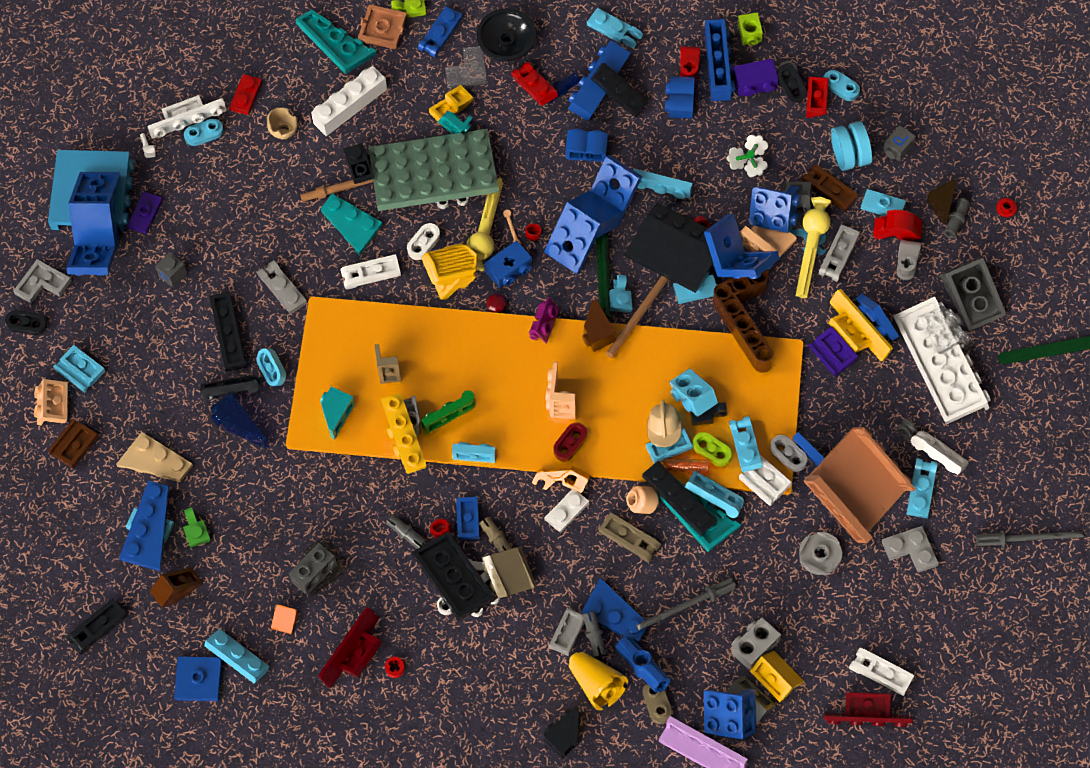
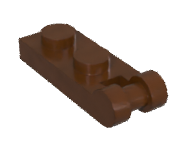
M816 164L810 168L808 174H804L801 178L802 182H811L812 188L831 200L832 203L845 212L858 199L859 194Z

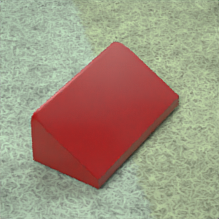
M809 77L806 118L827 113L829 78Z

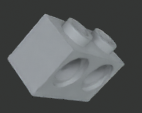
M763 618L758 622L753 621L746 629L748 632L742 637L739 635L731 644V654L749 670L752 669L761 656L769 653L781 639V634ZM763 632L768 637L765 639H760L757 637L756 634ZM749 647L752 649V652L745 654L741 649Z

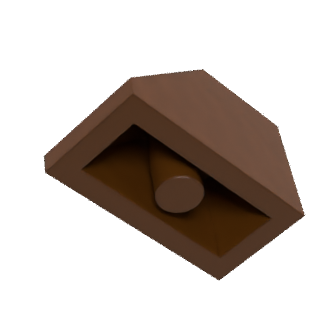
M597 300L592 301L584 324V335H582L584 343L587 347L590 346L593 352L616 340V332Z
M190 567L162 574L151 588L150 593L161 607L177 603L201 586L203 582Z

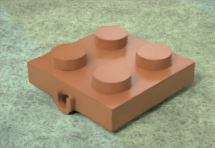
M369 5L365 18L361 19L362 27L358 39L364 43L397 50L400 37L405 29L407 12Z

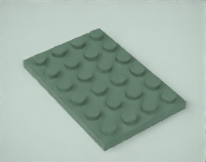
M488 129L368 147L378 211L499 192Z

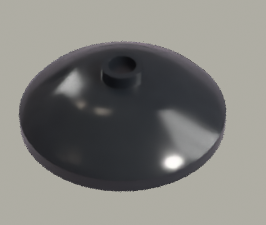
M504 8L495 10L487 14L477 28V42L480 49L488 57L498 61H514L524 57L531 51L536 41V29L533 21L525 13L516 9Z

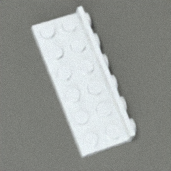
M933 297L893 317L945 424H949L983 407L985 410H988V402L991 400L986 389L982 391L979 386L982 382L978 373H973L970 368L973 364L969 355H964L961 350L964 346L960 337L955 338L952 332L955 331V327L951 319L946 320L944 316L947 312L943 303H938L936 298Z

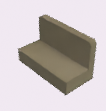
M375 344L380 384L400 382L401 375L398 357L381 358L379 344Z

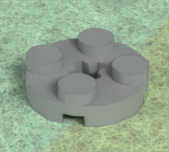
M817 532V534L808 535L800 545V563L812 574L829 575L839 567L843 553L839 541L829 533ZM821 549H823L824 554L826 556L821 558L817 557L815 551L819 552Z

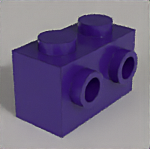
M773 59L733 66V79L738 97L751 96L760 92L767 93L777 89L778 76Z

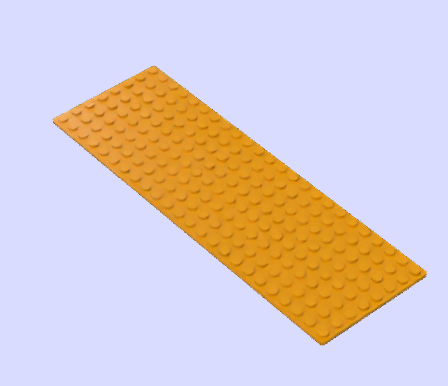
M323 297L309 298L286 439V447L288 449L401 459L400 457L396 458L392 446L396 444L394 438L389 439L386 430L389 423L381 402L382 398L401 393L403 400L409 399L413 395L416 397L421 424V432L417 436V440L425 462L537 472L543 468L545 470L569 468L573 465L588 473L590 477L647 482L642 477V474L654 464L646 449V444L651 442L648 438L647 420L651 409L661 404V401L664 400L666 404L674 406L680 414L681 429H685L692 445L696 434L706 432L731 449V460L726 466L722 467L716 466L703 458L694 449L660 462L685 486L695 470L728 490L753 492L739 479L742 470L729 424L731 420H743V417L750 416L759 454L791 482L793 480V471L789 470L772 454L770 446L772 439L777 435H785L794 442L793 436L796 434L803 353L802 340L763 336L773 351L772 368L768 372L760 373L754 369L731 333L636 325L614 357L610 358L606 355V352L613 343L593 352L590 346H586L582 338L585 324L583 320L556 318L548 342L545 343L541 338L532 340L529 337V330L533 321H539L535 319V316ZM610 323L616 332L617 338L626 324ZM375 344H379L381 358L398 357L401 375L400 382L380 384ZM553 362H558L557 393L568 391L576 394L575 419L550 417V409H546V389L549 382L548 370L553 369ZM690 368L713 388L718 403H726L727 416L713 417V423L692 426L690 412L685 409L681 401L677 402L671 395L672 387L670 381ZM331 386L353 396L355 402L353 410L335 439H332L320 403L324 392H328ZM467 390L474 393V409L429 434L425 433L422 428L421 419L427 413L436 412L444 404L462 398L463 392ZM570 424H583L587 429L586 441L572 459L568 461L558 460L554 456L553 451L555 442ZM746 427L738 429V432L746 431ZM576 433L573 437L578 438L580 435ZM460 442L477 446L489 444L495 447L496 450L495 463L453 460V444ZM705 443L700 444V447L703 448L707 446ZM783 446L777 447L779 450L785 449ZM563 449L560 452L566 454L568 451ZM718 455L717 458L723 459L724 456ZM792 485L782 495L791 494Z

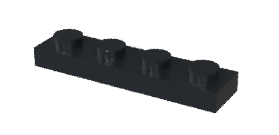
M230 292L209 296L225 371L229 372L246 368Z
M659 461L642 474V477L701 537L717 523L714 516Z

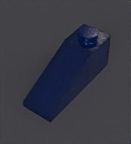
M231 393L210 407L213 414L210 417L217 427L221 425L227 432L265 449L269 447L267 438Z

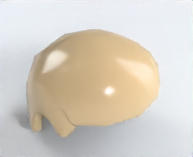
M287 108L271 110L267 116L268 131L278 139H288L297 130L296 116H292Z

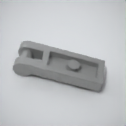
M841 224L818 275L823 277L826 275L831 277L833 281H839L842 271L860 236L859 231ZM832 264V265H835V266H837V267H836V269L834 270V269L829 268V265Z
M274 260L268 263L269 266L265 269L261 268L257 271L258 276L290 315L307 304V300ZM272 273H275L276 276L274 278L270 279L268 277Z

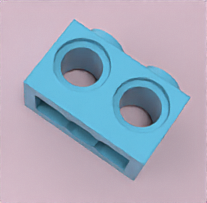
M690 368L670 381L673 398L677 402L681 401L688 412L692 411L697 417L718 403L713 388Z

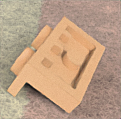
M43 379L39 386H36L34 397L37 399V405L35 406L34 417L37 418V425H42L44 421L66 423L68 382Z

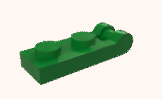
M467 390L463 392L462 398L444 404L436 412L427 413L421 419L422 428L425 433L429 434L474 409V393Z

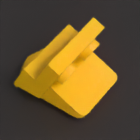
M459 243L444 247L443 249L426 252L421 257L430 280L435 285L441 300L448 299L458 288L465 289L476 278L478 254L465 244Z

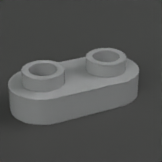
M777 435L772 439L770 446L772 454L789 470L799 472L806 467L807 455L789 437ZM783 446L785 449L779 450L777 447ZM798 460L800 463L794 464L792 461Z

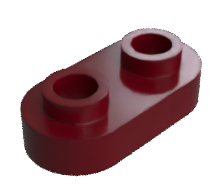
M572 423L566 428L553 447L554 456L558 460L568 461L573 458L587 439L586 427L581 423ZM577 433L580 437L574 438L573 435ZM565 449L568 452L566 454H562L560 451Z

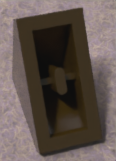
M951 180L928 193L927 203L943 224H947L957 180Z

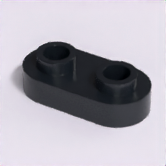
M791 65L779 67L776 72L778 82L787 98L792 102L803 101L807 96V89L796 69ZM788 71L789 77L785 79L783 73ZM795 88L799 90L797 96H794L792 93Z
M14 310L5 317L7 328L12 332L40 335L47 328L44 316L39 313ZM17 320L20 321L18 325L13 324ZM37 323L40 324L38 328L33 327Z

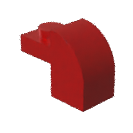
M888 210L887 216L875 218L873 237L884 239L895 236L899 240L921 239L923 221L908 211Z

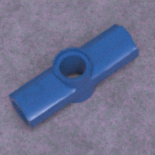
M624 636L615 646L616 651L634 669L635 675L642 678L655 693L664 691L670 683V678L652 660L650 653L643 650L631 636Z

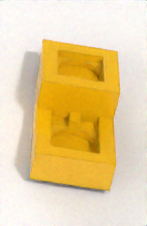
M459 85L446 93L444 100L430 107L429 113L437 121L448 110L458 114L473 101V96L462 85Z

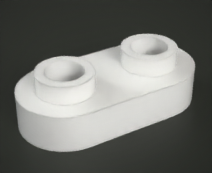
M432 223L423 225L409 241L407 251L412 259L421 260V257L426 252H430L440 239L438 226ZM427 234H433V237L428 238ZM417 248L421 249L419 253L414 252V250Z

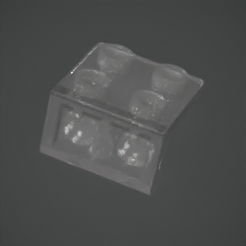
M941 305L920 317L940 355L958 344L968 351L973 349L970 344L972 342L970 335L961 327L963 324L961 317L957 313L954 314L951 309Z

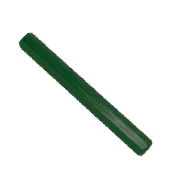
M607 232L596 238L599 305L606 317L611 319L612 311H610L609 302L611 286Z

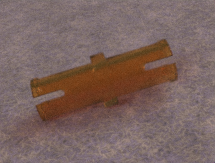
M690 457L685 459L666 458V469L668 471L685 472V474H690L694 470L709 473V459H690Z

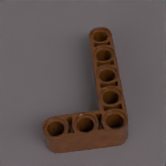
M766 270L761 273L760 277L750 279L749 277L729 279L715 286L713 293L715 309L754 369L760 373L768 372L772 368L773 351L741 303L761 295L767 290L768 272Z

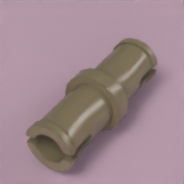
M491 517L485 518L489 527H487L483 520L479 523V526L489 537L488 541L490 544H494L499 552L505 551L504 548L506 550L512 549L504 538V532L499 531Z

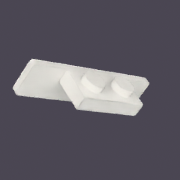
M199 95L165 107L161 109L165 120L148 126L152 139L163 137L172 131L182 130L188 125L200 123L212 116H219L226 111L225 102L221 98L203 105Z

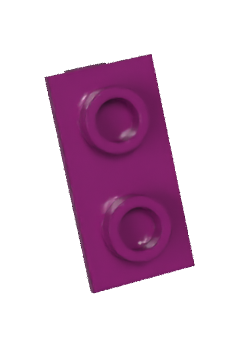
M549 297L538 305L535 319L539 321H533L529 330V337L532 340L541 338L547 343L552 332L559 308Z

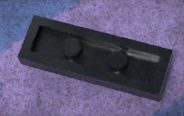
M605 63L600 64L591 77L595 84L634 117L641 113L648 102L646 98Z

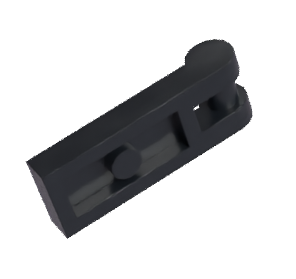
M256 375L204 383L200 387L201 398L215 399L221 394L232 396L244 390L255 393L259 389L260 379Z
M111 599L74 629L66 639L70 644H74L77 652L82 655L100 638L127 617V613L114 599ZM85 633L87 638L82 641L80 637Z

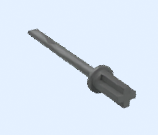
M1001 530L1000 533L976 534L975 538L976 546L1001 545L1003 548L1005 547V542L1082 538L1085 536L1083 531L1005 535L1004 531Z
M730 577L713 586H705V593L636 624L639 631L708 598L714 602L716 598L735 590V582Z

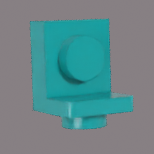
M448 110L437 122L452 134L466 133L471 127L469 122L473 117L469 115L462 122L458 115Z

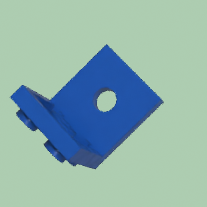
M727 214L704 232L717 277H733L734 279L749 277L750 279L760 277L761 273L766 269L773 267V264L780 259L778 251H745L734 214Z

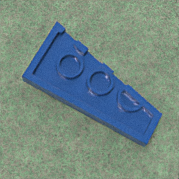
M148 480L119 558L121 561L161 572L169 486Z

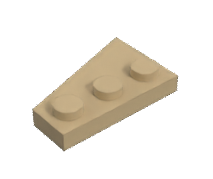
M143 432L139 434L116 464L117 467L128 468L181 482L193 467L191 462Z

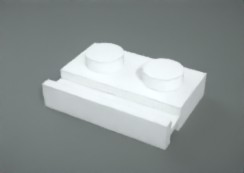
M760 455L763 467L743 472L739 475V479L771 506L775 500L791 487L792 482Z

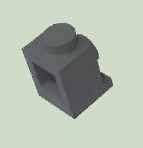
M787 182L786 190L791 185L799 187L798 194L801 195V200L797 208L803 207L807 211L810 210L812 205V183Z

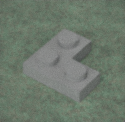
M37 259L13 291L15 295L32 304L43 288L61 297L72 280L70 277Z
M922 526L882 539V544L889 561L910 554L918 573L938 566V561Z

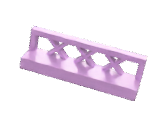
M669 716L666 728L659 738L660 743L705 768L747 767V758Z

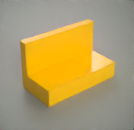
M775 651L761 656L750 670L779 702L783 701L795 687L804 682Z

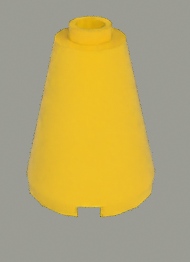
M576 652L570 657L569 668L596 710H604L602 706L607 703L608 707H610L622 696L626 689L623 685L625 682L628 684V679L624 674L585 652Z

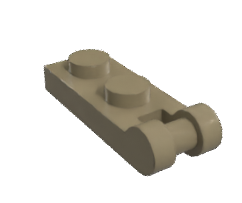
M611 512L599 528L601 534L638 555L648 563L653 557V552L657 551L661 546L656 539ZM643 542L648 545L646 549L640 547Z

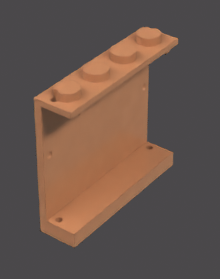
M853 427L804 480L806 485L858 543H868L873 538L869 531L905 491H915L916 489L911 484V479L899 470L897 462L887 456L884 447L876 443L872 438V433L864 427Z

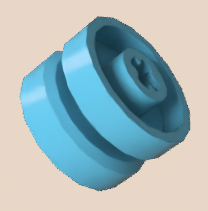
M861 121L850 123L847 129L842 125L831 129L833 151L842 171L853 169L855 162L860 167L872 163L869 137Z

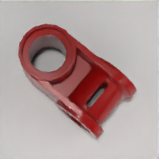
M681 46L680 77H694V83L698 78L701 47Z

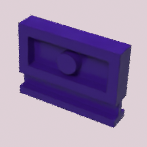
M832 326L818 336L814 342L808 344L811 351L834 377L858 360L855 352Z

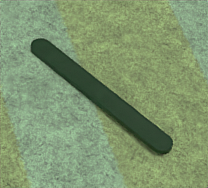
M1090 336L1002 352L998 355L997 359L1001 364H1010L1090 349Z

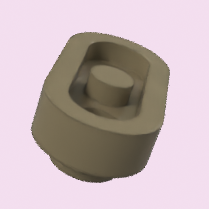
M645 684L643 687V698L651 720L656 724L667 723L669 716L672 715V709L665 690L661 693L651 694L649 691L652 688ZM663 709L665 713L660 715L657 713V710Z

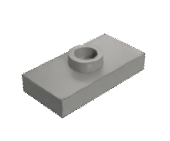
M567 608L549 644V648L569 656L585 624L582 617L583 614Z

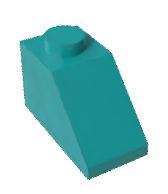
M331 386L329 391L324 392L320 403L332 439H335L353 410L355 402L353 396Z

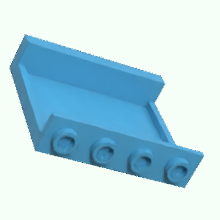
M57 150L48 217L51 230H60V225L71 226L68 203L80 172H120L121 181L114 198L117 227L120 228L121 232H124V226L129 222V215L126 213V209L131 205V197L128 195V192L133 187V179L130 175L135 170V161L131 159L130 153L120 151Z

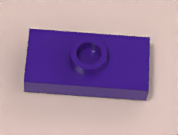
M143 192L127 224L128 228L147 234L163 202L162 197Z

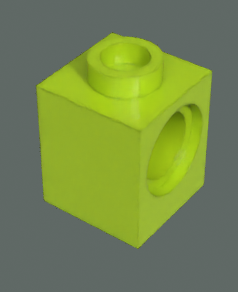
M758 12L739 15L738 29L742 45L754 46L762 42L763 32Z

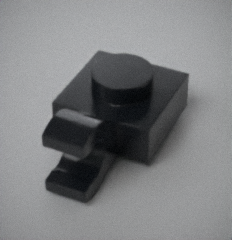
M717 403L698 417L690 411L692 426L713 423V417L727 416L726 403Z

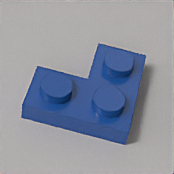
M864 294L856 298L859 303L858 309L865 316H868L872 322H876L878 325L876 329L883 337H887L892 341L899 337L876 302Z

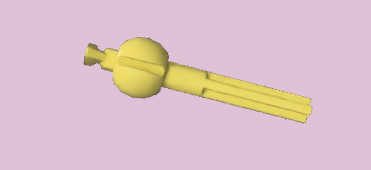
M497 178L499 192L487 195L478 232L471 235L467 240V246L478 254L477 271L481 272L485 270L482 261L490 257L494 251V241L490 236L503 185L501 178Z
M811 197L813 209L808 210L803 217V227L808 235L795 295L800 298H808L819 238L830 227V217L825 212V209L831 204V200L823 197Z

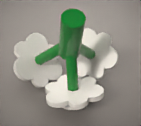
M749 135L745 143V147L749 149L747 154H743V149L730 148L727 161L730 162V168L733 170L743 169L744 167L749 177L760 176L763 174V170L768 167V164L763 161L762 157L756 159L754 156L757 154L763 155L764 150L768 148V143L763 140L761 135L757 137Z

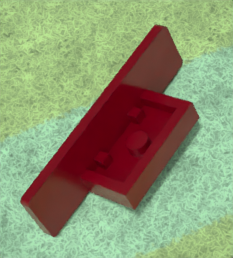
M366 607L319 673L318 678L327 687L331 688L342 672L358 678L381 646V640L369 634L379 620L371 608Z
M846 691L845 713H823V719L828 721V724L835 725L841 724V721H850L851 725H863V722H872L874 726H885V723H894V726L907 727L908 723H913V718L910 715H890V693Z

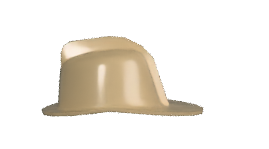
M664 400L661 401V404L651 409L647 420L648 438L651 443L658 447H669L677 443L681 437V416L674 406L666 404Z

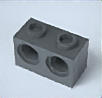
M318 543L289 572L291 582L308 595L336 567L335 557Z

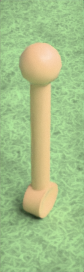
M505 210L503 215L507 218L514 239L513 242L517 240L521 244L511 220V211Z

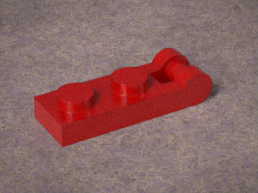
M529 62L524 63L519 70L515 69L511 72L516 82L541 106L558 96L557 91L533 69Z

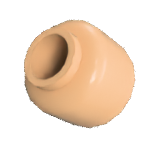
M635 486L628 493L626 501L632 512L651 514L659 504V497L652 487Z

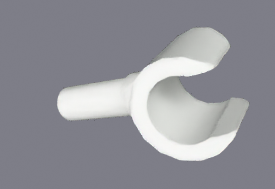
M140 134L145 157H156L155 146H149L145 134Z

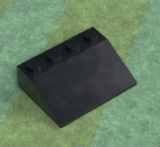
M658 202L647 214L624 253L625 257L694 293L698 291L715 268L704 234L709 228Z

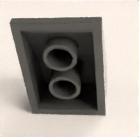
M975 258L940 274L944 287L968 331L1007 315L984 258Z

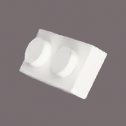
M572 489L545 516V521L561 533L585 509L589 501L578 491Z

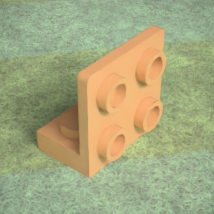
M745 226L740 231L743 246L749 251H778L779 257L797 239L790 232L785 233L754 226L751 230Z
M553 362V369L548 370L549 382L546 389V409H550V417L575 419L576 394L568 391L557 393L558 362Z

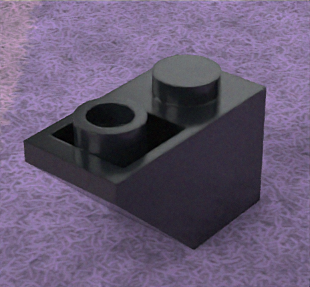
M363 143L343 148L346 164L354 184L374 179Z
M577 706L572 710L570 708L567 709L560 716L561 719L556 724L552 723L544 730V742L561 759L578 746L579 708Z

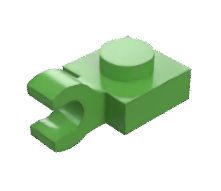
M192 507L184 510L189 525L183 527L190 548L211 541L204 521L197 522Z

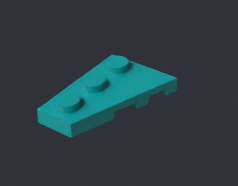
M331 194L321 207V212L337 228L359 256L383 225L378 219L334 194Z

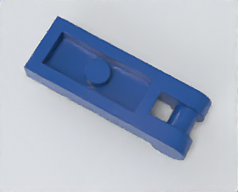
M445 6L424 39L419 42L418 50L422 52L427 51L436 58L463 18V14Z

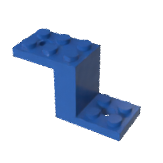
M611 155L606 156L591 190L566 203L544 252L574 273H579L596 238L620 225L642 176ZM614 178L619 181V188L613 185ZM567 241L573 244V250L568 249Z
M120 172L79 173L68 203L74 248L67 265V274H75L77 276L84 274L97 276L109 274L119 245L114 198L121 181Z

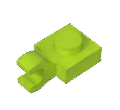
M424 0L391 1V9L407 12V18L426 15Z

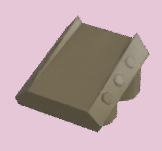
M521 546L482 557L484 570L491 579L489 588L498 598L537 587Z

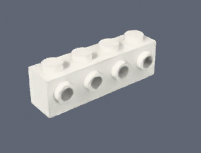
M374 66L363 70L356 79L347 82L339 92L333 93L322 105L319 104L311 112L313 124L325 136L329 135L387 90L386 78Z

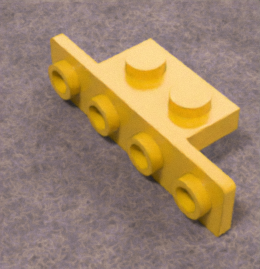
M837 290L831 298L830 304L840 315L831 318L828 324L834 328L855 353L869 347L880 361H884L893 349L892 346L843 290Z
M397 393L382 398L381 402L389 423L386 430L389 439L394 438L396 445L392 447L396 458H401L407 474L426 468V462L402 394Z

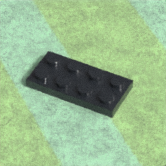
M449 532L412 551L413 558L458 621L495 601L494 594Z

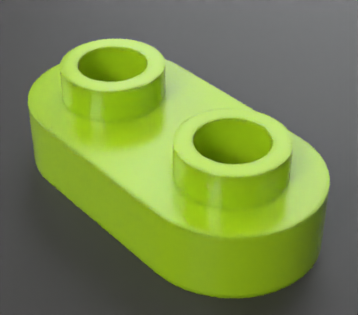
M701 432L693 438V449L703 458L719 467L726 466L730 462L731 449L709 433ZM705 443L707 446L703 448L700 447V444ZM718 455H723L724 458H723V459H719V458H717V456H718Z

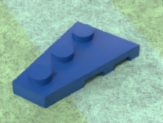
M600 578L581 614L588 613L589 619L592 621L590 612L596 611L600 626L623 637L631 636L639 644L647 627L638 631L636 624L645 620Z

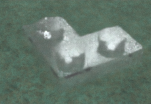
M479 46L463 48L465 65L445 67L447 88H456L459 85L465 87L487 84L484 55Z

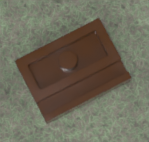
M73 418L48 449V453L74 469L99 436L96 432Z

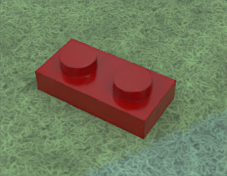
M243 74L230 104V110L249 115L261 87L262 79Z

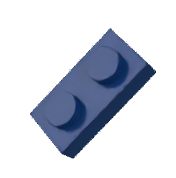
M478 497L456 498L458 541L480 539Z

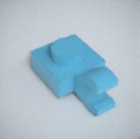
M617 275L618 280H613L614 289L609 291L610 311L631 312V291L625 290L626 275Z

